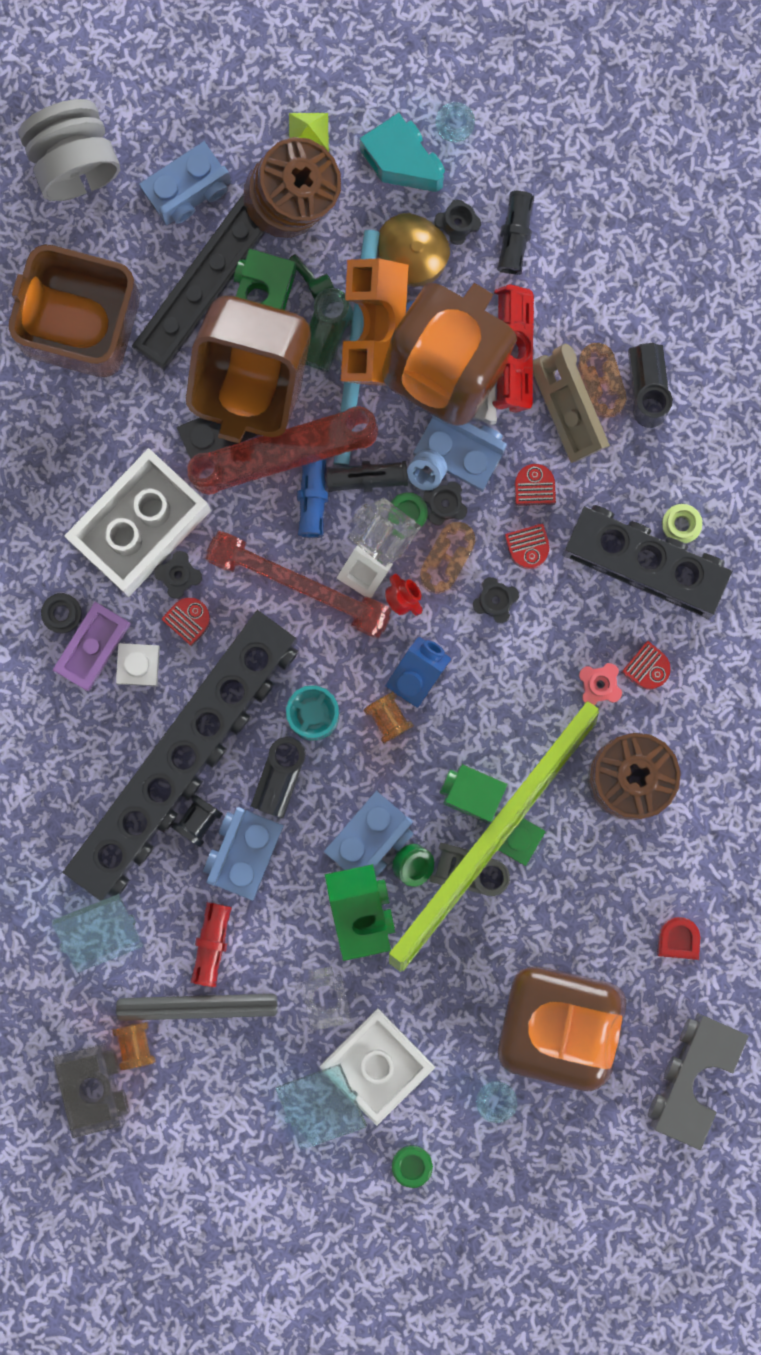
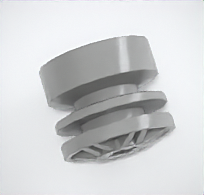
M73 99L45 107L32 114L18 129L21 143L26 147L25 151L28 160L36 164L33 171L44 199L49 201H66L86 194V189L80 179L82 174L86 175L91 191L106 186L121 171L111 141L102 138L105 134V127L103 122L99 120L100 117L96 104L90 100Z

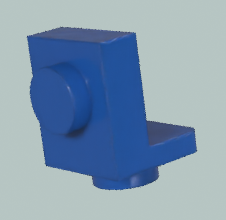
M418 637L400 661L385 687L416 708H419L441 673L451 661V658L445 654L443 648L437 643Z

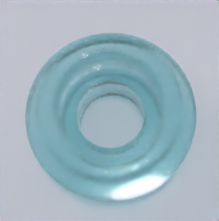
M448 103L437 113L436 129L439 135L447 141H464L474 130V114L463 103ZM457 117L462 121L463 125L458 129H453L448 125L449 119Z
M492 1081L485 1084L479 1090L476 1105L484 1119L492 1123H502L510 1119L515 1113L517 1097L514 1090L508 1084L501 1081ZM494 1094H499L504 1098V1105L500 1109H493L489 1106V1099Z

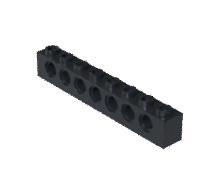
M258 609L63 870V874L101 902L106 901L109 896L115 900L119 897L130 881L125 876L134 863L141 866L154 849V846L149 842L157 831L160 830L162 833H166L179 814L174 811V808L183 797L189 801L197 792L203 782L198 776L206 765L213 768L227 750L222 745L231 732L236 736L241 732L251 717L246 713L255 699L262 703L275 685L270 679L276 670L280 667L285 671L293 662L299 652L294 648L298 642L295 636ZM255 650L264 651L268 655V663L260 671H252L246 666L247 656ZM232 682H237L244 688L243 698L235 704L226 703L222 697L224 687ZM205 715H215L220 721L218 732L209 737L201 735L198 729L200 719ZM182 747H191L196 755L194 764L188 769H179L174 761L176 752ZM160 779L167 780L171 786V794L164 802H156L150 794L152 784ZM134 812H141L147 820L146 829L139 835L131 834L126 827L127 818ZM112 844L118 846L122 852V861L115 868L107 867L102 860L104 849Z

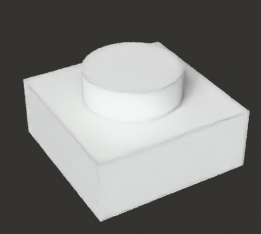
M358 543L337 576V579L370 600L393 564L361 543Z
M118 643L116 684L158 686L160 646Z

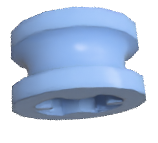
M426 449L419 451L408 466V478L419 489L433 490L439 486L441 480L446 475L447 463L438 452ZM428 466L433 471L427 474L422 469Z

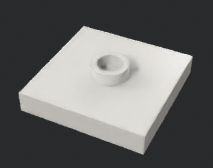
M377 1008L320 1065V1068L377 1126L435 1069V1066Z

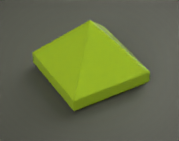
M289 113V138L311 139L324 146L329 152L328 113Z

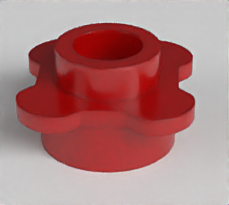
M398 574L390 576V583L392 585L385 590V598L390 608L398 615H405L410 611L415 616L420 615L423 611L419 603L422 595L417 584L410 579L406 581L401 579Z

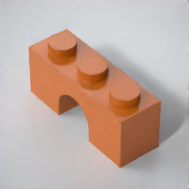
M380 258L347 260L345 300L359 305L364 317V328L357 341H343L342 382L387 386L382 376V368L393 333L406 314L409 265Z

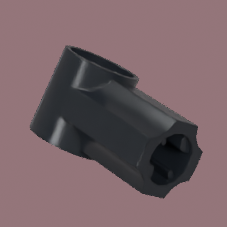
M645 343L628 349L634 399L633 415L640 425L654 428L665 421L672 407L673 398L668 390L663 345ZM646 399H654L661 404L662 411L651 413L644 408L642 402Z
M287 736L279 738L272 744L250 807L284 818L306 757L305 747L301 741ZM284 743H290L298 749V761L292 766H283L277 760L276 751Z

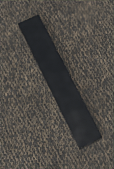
M296 178L293 184L299 188L301 182ZM244 193L132 345L134 350L164 371L207 314L210 305L221 295L232 280L239 260H246L249 248L254 249L266 233L249 217L244 205Z

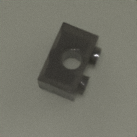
M106 1042L60 1053L53 1057L72 1139L120 1127L125 1122L124 1115L129 1114V1105L124 1089L117 1091L114 1075L119 1074L120 1069L114 1049L108 1050ZM87 1078H95L102 1083L104 1091L101 1098L91 1099L85 1094L83 1084Z

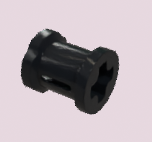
M194 794L191 798L193 802L179 823L174 822L171 828L197 846L202 847L204 844L202 838L215 819H220L223 813Z

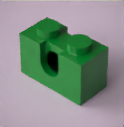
M249 248L246 260L240 259L236 267L234 282L240 284L236 297L247 299L248 294L252 290L260 289L269 294L267 299L261 302V304L285 310L297 273L295 261Z
M462 764L457 772L451 769L448 771L439 793L446 796L443 805L484 823H491L508 784Z
M373 864L325 874L330 906L343 961L391 951L388 934L396 933L391 909H382V905L390 903L385 879L376 880Z

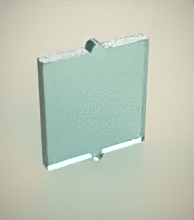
M119 894L51 920L52 926L61 941V952L68 954L77 973L143 947L142 940L134 926L136 924L135 917L128 914Z
M341 1063L275 1088L286 1113L284 1120L286 1123L291 1124L301 1150L364 1129L367 1126L356 1100L358 1093L354 1090L352 1091Z

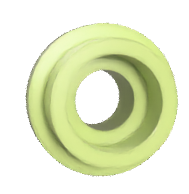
M677 504L668 509L664 514L662 529L666 537L674 538L687 544L699 536L702 530V518L694 507L687 504ZM679 517L685 518L689 523L688 530H677L675 520Z

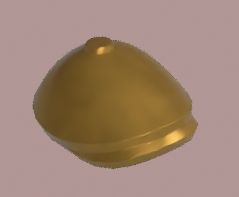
M401 213L391 217L383 224L379 230L378 248L380 259L409 265L407 286H425L426 283L434 282L439 278L449 260L450 246L444 233L434 223L416 214Z

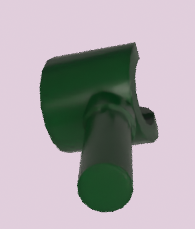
M296 254L289 258V260L295 261L296 270L304 278L312 297L316 301L320 302L335 295L334 286L327 273L315 278L313 273Z

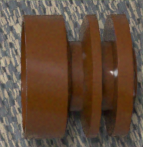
M292 137L277 142L249 172L244 184V205L251 220L262 231L274 237L293 238L305 234L335 206L341 192V173L334 157L324 146L307 138ZM296 178L301 182L299 188L293 184Z
M630 733L609 741L596 752L589 765L587 782L592 798L602 811L617 819L639 820L658 815L672 803L679 790L681 771L676 755L665 742L651 734ZM631 765L633 769H642L645 773V776L640 779L641 787L637 783L629 784L626 777L631 774Z

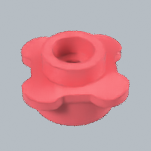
M607 663L602 668L593 669L590 666H586L581 669L579 678L583 681L585 692L582 699L585 703L588 701L596 705L598 701L604 700L614 703L621 698L622 690L617 686L616 679L619 670L616 665ZM598 681L604 682L603 688L597 687Z

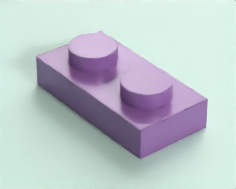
M94 602L53 668V671L89 692L131 623L99 603Z

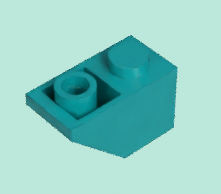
M399 112L360 138V152L381 182L437 192L443 188L445 168L434 152L427 153L420 143L423 141V138L417 126L411 120L406 123Z

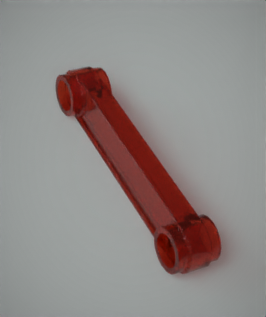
M354 406L344 412L288 428L280 436H261L209 453H199L193 456L188 463V478L193 487L199 492L207 495L215 494L220 490L355 449L367 448L377 439L378 424L372 412L365 407ZM358 424H367V426L361 431H352V429ZM214 469L210 476L199 478L204 470Z
M218 530L215 537H212L206 550L205 560L231 573L234 572L236 566H241L351 616L353 620L350 626L373 638L379 639L382 632H385L392 609L387 605L365 596L360 602L245 550L247 543L227 532Z

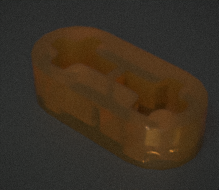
M599 342L591 343L581 351L578 369L597 416L613 418L623 410L627 400L624 384L611 348ZM596 352L598 358L605 357L607 360L602 365L603 377L600 378L594 366L588 367L586 364L591 358V353ZM606 383L610 395L618 396V399L613 404V409H608L605 403L599 404L597 401L603 394L601 384Z
M452 522L441 531L420 572V581L427 591L434 594H443L454 585L475 545V534L467 524ZM458 531H462L465 533L464 541L468 543V546L466 548L459 546L453 557L446 554L451 543L446 536L449 533L456 535ZM443 559L446 560L449 564L444 575L449 580L447 583L440 581L437 586L430 583L431 575L427 573V570L429 568L436 570Z

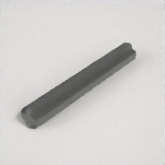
M275 994L120 998L116 1003V1016L120 1021L275 1016L278 1012V1000Z

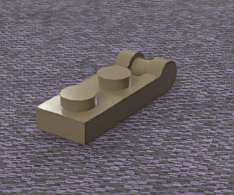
M564 343L555 348L552 355H542L534 359L533 374L571 463H574L610 445L577 369L576 353L569 344ZM556 370H558L561 377L559 381H556L554 376Z

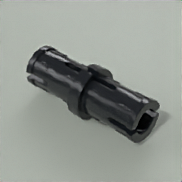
M525 191L510 192L506 222L501 226L500 236L503 239L497 270L501 273L522 274L526 242L530 241L532 234L529 225L535 196H532L531 193Z
M362 461V465L326 467L328 492L364 489V493L373 492V488L408 486L406 461L371 464L370 461Z

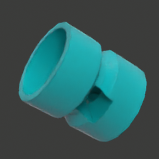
M316 685L304 686L296 690L289 698L286 706V718L293 732L300 738L308 741H319L330 736L337 728L340 719L339 707L334 695L327 689Z

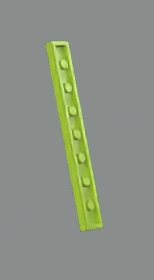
M587 701L390 951V965L400 972L406 969L594 728L599 715V709Z

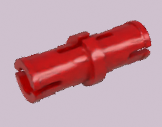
M206 902L200 938L196 937L195 946H198L191 983L216 987L222 952H226L228 943H225V937L232 910L231 906Z

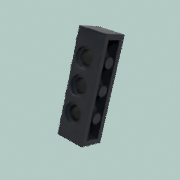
M593 505L591 509L583 507L562 556L706 619L715 614L733 572L724 567L725 561L707 553H703L702 557L688 552V545L674 538L666 537L665 541L650 535L652 531L650 528L640 523L629 521V524L626 525L613 519L615 514L606 508ZM607 534L616 536L621 542V550L617 553L605 551L601 545V537ZM648 550L656 555L658 564L655 569H646L640 565L638 561L640 551ZM685 566L691 569L694 574L692 585H682L677 581L675 577L677 567Z

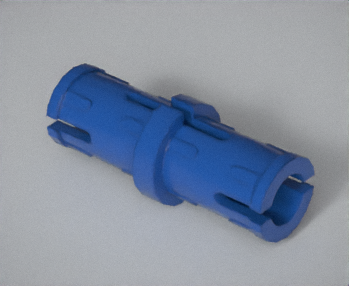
M316 454L303 455L301 459V490L297 491V501L300 502L298 536L303 538H322L324 536V505L328 502V492L325 491L327 457Z

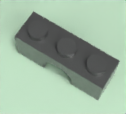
M697 1013L695 1020L689 1018L680 1035V1041L685 1043L679 1058L672 1056L666 1067L664 1079L669 1082L663 1096L656 1094L648 1111V1117L652 1118L650 1126L655 1131L701 1151L717 1112L697 1101L693 1093L694 1080L699 1072L709 1067H718L733 1074L749 1035Z

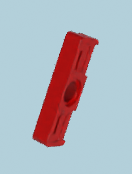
M509 284L496 289L494 294L498 295V319L509 325L517 336L518 357L514 358L510 355L505 369L497 381V400L493 401L492 404L497 409L509 408L510 412L517 413L530 409L533 405L534 294L530 289Z

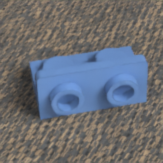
M203 141L139 183V186L167 226L173 221L179 224L189 219L195 213L194 207L206 199L209 202H214L221 198L228 191L227 186L231 184V178L227 168L221 166L206 142Z
M432 415V419L417 444L413 455L415 456L419 451L425 449L438 452L447 463L446 473L483 492L506 450L507 443L502 441L503 436L498 431L488 426L482 425L480 429L470 423L454 426Z
M376 790L324 850V853L344 870L373 864L375 876L377 877L387 866V863L382 858L391 847L400 851L414 834L408 829L413 821Z
M239 807L236 808L234 814L227 812L219 830V835L224 836L219 852L211 850L203 870L204 873L209 874L206 883L254 901L284 825Z

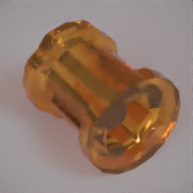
M394 691L363 709L366 715L372 716L383 735L381 741L383 744L390 742L414 727L412 721L405 719L395 702L397 696Z
M148 1021L112 1029L113 1036L118 1038L122 1062L119 1064L120 1070L138 1068L156 1062L155 1056L150 1055L145 1031L149 1028Z

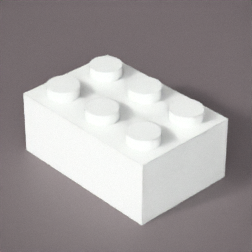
M148 448L65 534V538L124 594L130 597L153 573L156 566L161 564L211 512V509L198 493Z

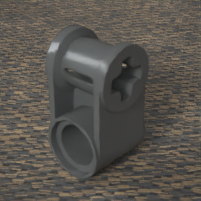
M440 842L439 849L442 852L435 875L430 877L429 882L443 885L449 878L448 873L453 857L456 858L455 870L470 850ZM491 859L485 867L495 866L500 869L503 874L501 886L494 890L484 888L480 882L479 874L467 890L486 896L501 894L510 883L508 868L502 862Z

